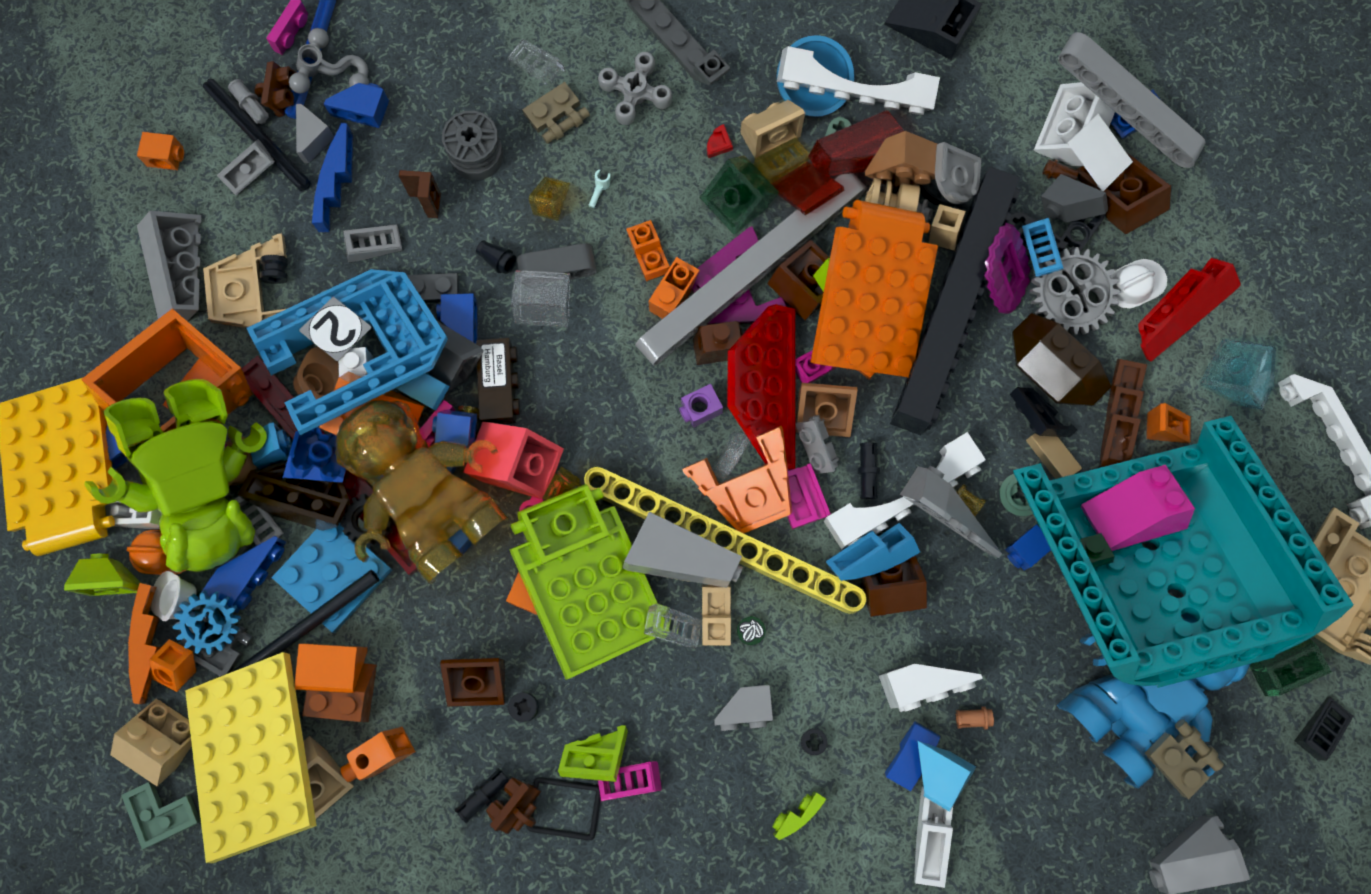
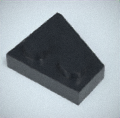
M1016 387L1010 393L1016 402V408L1026 416L1030 422V428L1037 435L1071 437L1077 431L1072 424L1064 426L1054 417L1058 411L1047 403L1033 388Z

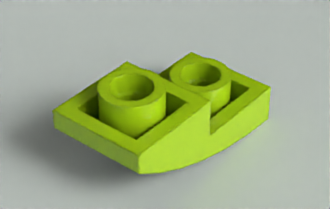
M814 791L811 796L806 794L800 802L798 809L801 813L799 816L790 810L786 814L781 812L772 825L775 829L774 837L781 840L799 830L818 812L826 799Z

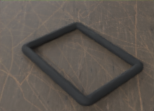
M543 777L535 778L533 786L538 788L539 783L596 791L590 834L535 826L529 827L526 825L527 830L534 833L593 840L596 834L601 800L599 786Z

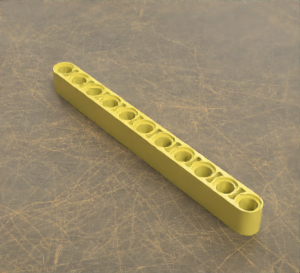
M593 467L585 474L584 481L590 491L597 489L590 485L591 480L595 476L605 478V483L600 487L603 493L602 500L643 519H646L649 512L665 519L667 512L677 511L681 518L674 524L691 531V525L695 522H700L705 525L706 531L699 536L713 543H716L715 539L718 535L727 534L731 538V544L724 548L742 556L739 564L848 614L856 613L866 603V594L858 586L845 580L841 581L830 573L608 470ZM622 487L630 490L628 498L623 500L615 497L616 491ZM645 499H651L655 502V507L651 511H643L640 508L641 502ZM744 546L754 547L757 555L753 559L743 557L741 549ZM772 557L778 558L782 563V568L778 571H772L767 566V560ZM796 569L804 570L808 577L807 581L804 583L796 582L793 578V571ZM821 581L831 583L833 586L831 595H824L820 592L819 583ZM847 593H854L858 597L859 603L857 607H850L846 604L845 595Z

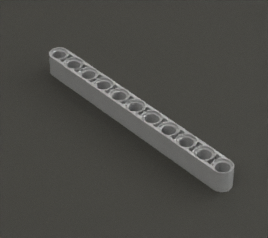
M850 169L845 170L639 338L635 346L653 366L659 364L692 337L699 327L709 323L843 212L844 207L851 206L854 201L858 200L865 193L867 187Z

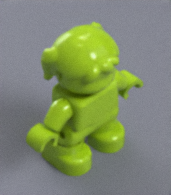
M204 379L182 381L165 389V399L170 413L175 416L176 428L164 433L159 426L160 421L155 404L150 399L131 398L110 405L104 410L109 430L115 436L118 449L138 470L143 484L125 481L121 474L110 466L108 473L112 477V482L106 488L98 489L93 481H85L86 489L96 500L106 504L119 501L137 512H150L158 509L162 513L159 520V528L162 534L160 544L167 556L166 566L175 572H182L183 570L200 572L213 569L232 559L240 548L253 542L256 531L252 526V522L242 512L237 500L229 502L224 497L229 493L228 483L237 478L247 458L245 452H256L266 442L267 434L260 424L256 422L250 426L251 433L245 439H241L242 433L239 430L229 426L228 437L233 444L232 446L227 445L225 448L227 428L224 425L228 414L223 395L219 388ZM206 419H215V420L220 421L221 423H219V422H217V421H214V420H206Z

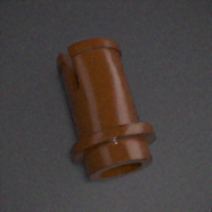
M1049 159L1042 174L1046 175L1047 179L1050 177L1057 179L1062 174L1076 180L1079 171L1058 163V159H1054V161Z

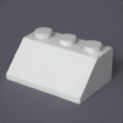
M1082 82L1060 84L1034 151L1052 159H1058V161L1070 166H1083L1068 145V142L1098 113L1109 128L1115 111Z

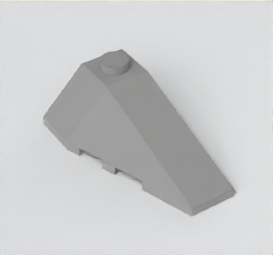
M918 466L900 495L987 554L999 558L1002 553L952 485L942 479L944 474L932 466H929L928 469Z

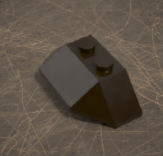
M1031 313L1013 330L1012 339L1014 342L1016 366L1056 404L1093 406L1111 388L1100 360L1059 323Z
M287 460L271 464L263 469L251 470L237 494L240 498L273 516L322 531L338 527L350 503L344 481L341 483L283 478Z

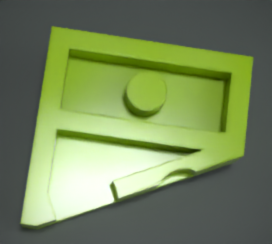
M618 726L616 732L604 736L598 733L589 736L586 740H577L566 744L558 769L560 776L616 782L628 734L626 726Z

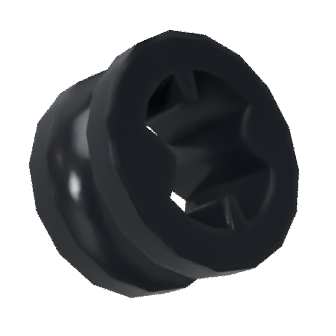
M818 729L807 730L801 737L802 749L810 755L822 754L827 747L826 735ZM814 733L817 734L816 738L820 736L822 743L818 744V750L812 751V747L808 748L806 745V741L810 740V734Z

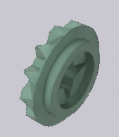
M1012 474L1003 481L999 489V502L1003 504L1007 512L1014 514L1016 517L1030 516L1033 512L1026 498H1024V502L1019 498H1011L1018 492L1017 487L1022 491L1015 475Z

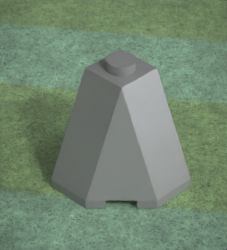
M1209 814L1201 815L1150 861L1152 870L1149 872L1150 879L1154 887L1158 888L1159 892L1165 894H1177L1250 880L1239 846L1234 839L1229 840L1220 829H1224V825L1219 817Z

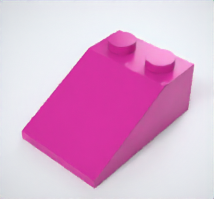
M1166 465L1141 471L1081 505V509L1095 533H1102L1112 551L1188 529L1195 510Z

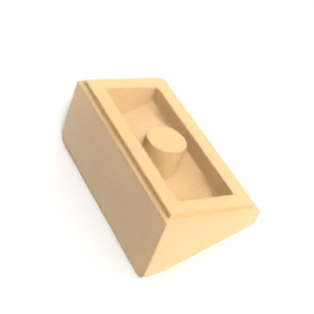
M1035 433L1026 440L1055 479L1073 475L1082 469L1059 437L1039 436Z

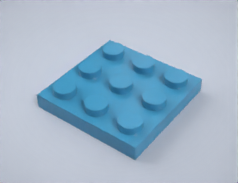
M340 523L338 527L324 531L316 529L272 576V579L312 613L369 570H373L378 575L380 581L322 623L332 633H336L393 570L368 547L360 546L348 539V536L344 535L342 531L344 528L340 526Z

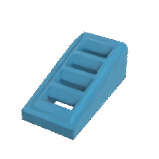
M1049 218L1022 226L1036 278L1063 270ZM1044 232H1047L1048 234L1047 236H1043L1034 240L1031 239V236L1037 234H1041ZM1050 241V245L1034 249V245ZM1050 250L1053 251V254L1040 258L1036 257L1037 254ZM1055 259L1056 264L1043 268L1039 267L1040 263Z

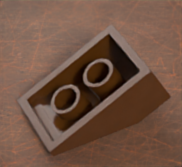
M1130 154L1128 156L1133 162L1103 191L1106 193L1108 211L1105 213L1108 221L1124 234L1130 233L1170 210L1171 185ZM1084 166L1076 169L1079 171L1077 177L1081 183L1101 190Z

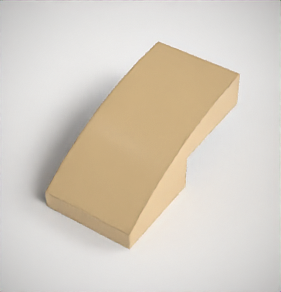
M702 585V645H731L730 585L727 588Z

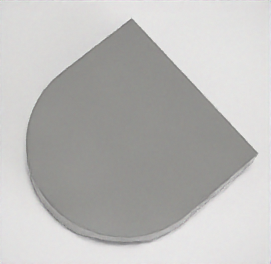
M945 142L937 144L935 179L939 191L951 203L962 204L969 201L979 190L981 158Z

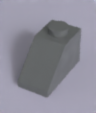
M1062 174L1057 177L1041 196L1046 215L1066 223L1102 215L1108 211L1105 192Z

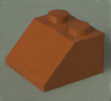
M363 663L354 693L307 690L303 716L369 722L377 665Z

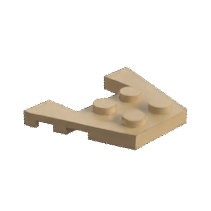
M282 233L272 236L273 239L263 244L259 242L251 246V249L239 255L233 254L203 268L208 319L211 322L248 328L286 310L280 309L264 312L259 269L260 258L264 255H279L287 258L285 238Z

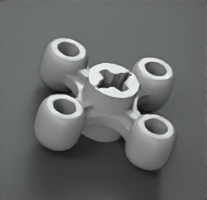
M640 52L636 56L635 71L628 73L625 77L619 76L612 68H604L598 75L599 86L602 90L606 92L619 90L624 95V100L615 109L616 119L622 125H630L634 122L636 118L635 106L645 100L652 101L658 109H666L672 103V92L666 85L652 87L646 81L647 76L655 70V60L649 52Z

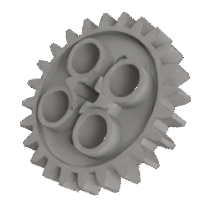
M1078 247L1072 250L1071 255L1067 248L1062 250L1060 258L1063 270L1033 278L1031 282L1037 285V287L1029 291V293L1037 295V298L1031 301V304H1039L1040 306L1035 314L1044 313V318L1059 323L1067 331L1070 329L1072 336L1077 335L1079 330L1082 335L1089 333V328L1092 331L1099 329L1098 323L1102 325L1107 323L1106 316H1111L1115 313L1110 306L1119 304V301L1114 299L1113 296L1120 293V290L1113 289V285L1118 283L1119 279L1110 278L1115 270L1107 271L1105 269L1109 261L1106 260L1099 263L1100 254L1097 253L1091 258L1089 257V249H1086L1080 255ZM1053 259L1052 261H1046L1042 264L1044 267H1047L1056 264L1055 259ZM1076 268L1082 269L1085 275L1084 280L1076 276ZM1052 281L1060 283V293L1052 289ZM1076 288L1079 293L1073 296L1071 290ZM1089 291L1097 295V303L1090 301L1088 297ZM1066 304H1070L1074 308L1073 316L1065 312Z

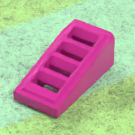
M657 761L620 767L617 781L614 782L615 793H611L609 781L598 780L601 801L662 790ZM644 769H646L649 787L646 786ZM632 771H636L638 789L634 788ZM621 773H624L627 791L622 789Z

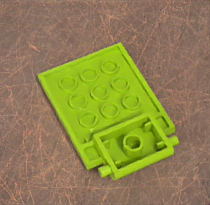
M587 484L519 511L517 513L519 521L511 524L513 533L516 535L523 532L527 542L509 549L566 680L670 632L645 574L623 569L624 561L632 544L615 506L599 511L595 501L602 499L603 493L600 488L590 491Z

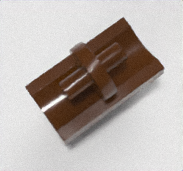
M274 61L267 62L264 83L256 84L254 91L257 96L261 97V104L272 109L275 115L280 117L285 115L286 107L294 104L293 93L288 88L289 78L297 72L289 66L280 67Z
M511 778L504 786V791L511 796L506 805L496 799L486 809L487 814L492 820L490 826L495 831L500 830L506 834H509L513 828L519 831L524 824L529 827L535 825L536 820L531 815L537 807L533 802L541 793L535 786L522 782L519 779Z

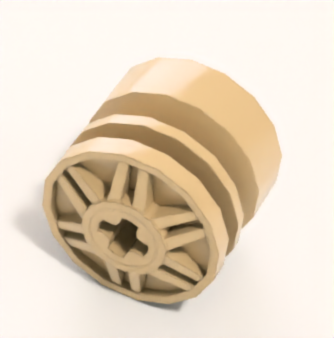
M873 179L872 185L866 193V202L917 212L920 186L902 183L897 194H892V181L887 180L884 192H881V179Z

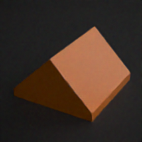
M299 644L295 690L354 693L367 654V647Z

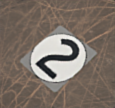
M332 297L299 331L334 360L339 361L371 329V326L335 297Z

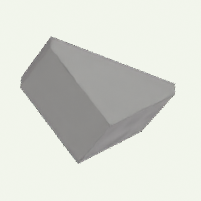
M296 104V151L303 163H310L333 140L334 135L329 127L305 106Z

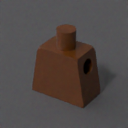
M738 321L705 325L698 328L693 338L697 365L728 361V350L743 335V330Z

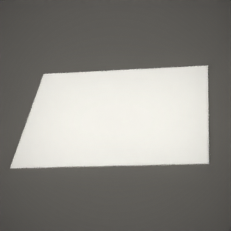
M1099 113L1068 142V145L1101 191H1104L1133 162Z

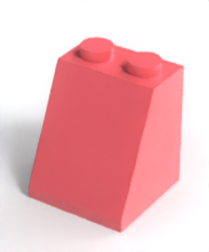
M482 422L463 473L490 485L546 500L564 448L527 428Z

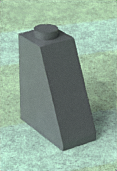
M437 321L448 340L434 368L429 373L450 386L448 389L450 391L467 382L484 350Z

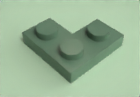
M147 782L121 795L142 850L148 849L201 823L191 795L163 807L156 787L151 782Z

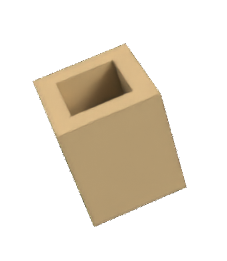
M939 204L931 226L929 244L955 251L963 228L966 211Z

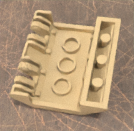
M1334 507L1329 512L1313 542L1354 605L1341 618L1313 637L1340 654L1371 665V636L1364 633L1366 629L1371 630V541L1356 532L1360 524L1359 522Z

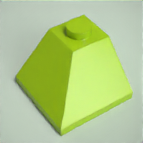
M98 553L91 554L90 559L78 560L64 584V590L87 596L137 593L139 583L141 582L120 561L109 558V554Z

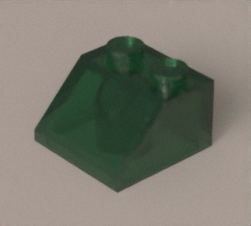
M743 155L728 159L699 198L735 235L765 211L779 191Z

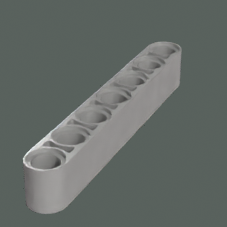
M1079 32L1073 33L1058 57L1059 63L1175 164L1183 168L1193 167L1205 146V139L1089 36Z

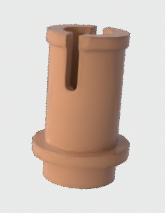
M982 706L981 709L956 710L957 728L983 727L984 730H987L988 727L994 725L992 709H986L985 706Z

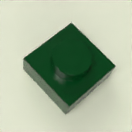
M1102 533L1079 539L1094 568L1113 563L1115 556Z

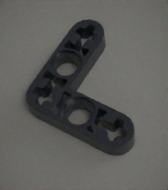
M1022 212L1012 214L1009 220V224L1014 226L1018 221L1023 223L1022 226L1036 222V220ZM1105 214L1094 216L1088 225L1083 223L1085 219L1072 221L1061 237L1053 232L1059 255L1067 245L1072 247L1069 250L1070 255L1076 247L1081 252L1103 221ZM1020 228L1018 231L1023 240V246L1028 248L1023 229ZM1071 230H1080L1084 235V239L1082 241H1075L1070 235ZM1044 232L1037 235L1047 236L1048 234ZM1034 245V249H1037V248L1042 247V246ZM1050 250L1037 255L1044 257L1053 254V251Z

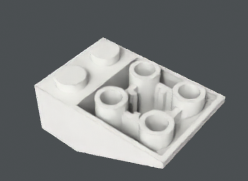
M919 664L905 666L879 676L890 708H899L900 712L920 707V700L926 699L928 703L949 697L947 691L951 689L953 693L975 688L976 684L974 681L983 679L981 674Z

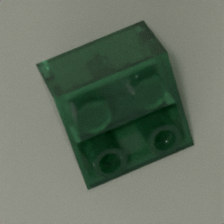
M1311 639L1276 654L1274 658L1251 663L1249 666L1264 696L1283 695L1331 673L1318 645Z

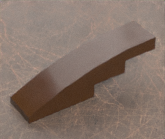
M1117 359L1108 401L1099 467L1132 459L1141 419H1138L1144 394L1141 389L1147 364Z

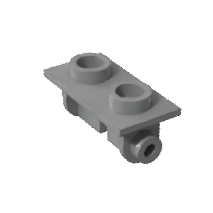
M819 415L810 417L809 421L796 423L800 439L803 442L814 473L834 472L835 468L838 467L837 461H839V458L835 453L832 442L824 443V439L829 437L824 420L820 419Z

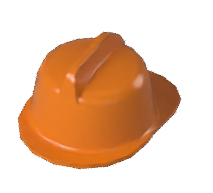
M149 530L139 534L133 540L131 546L127 547L129 560L132 566L141 573L161 575L165 571H170L174 574H180L182 572L172 571L166 566L167 556L160 544V537L162 535L160 530Z

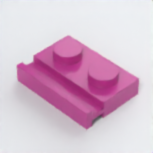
M811 463L788 471L792 513L787 518L792 530L831 515Z

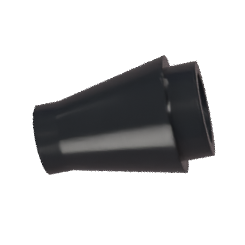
M482 240L476 248V254L481 256L497 273L508 274L516 264L517 257L510 249L488 243L485 240Z

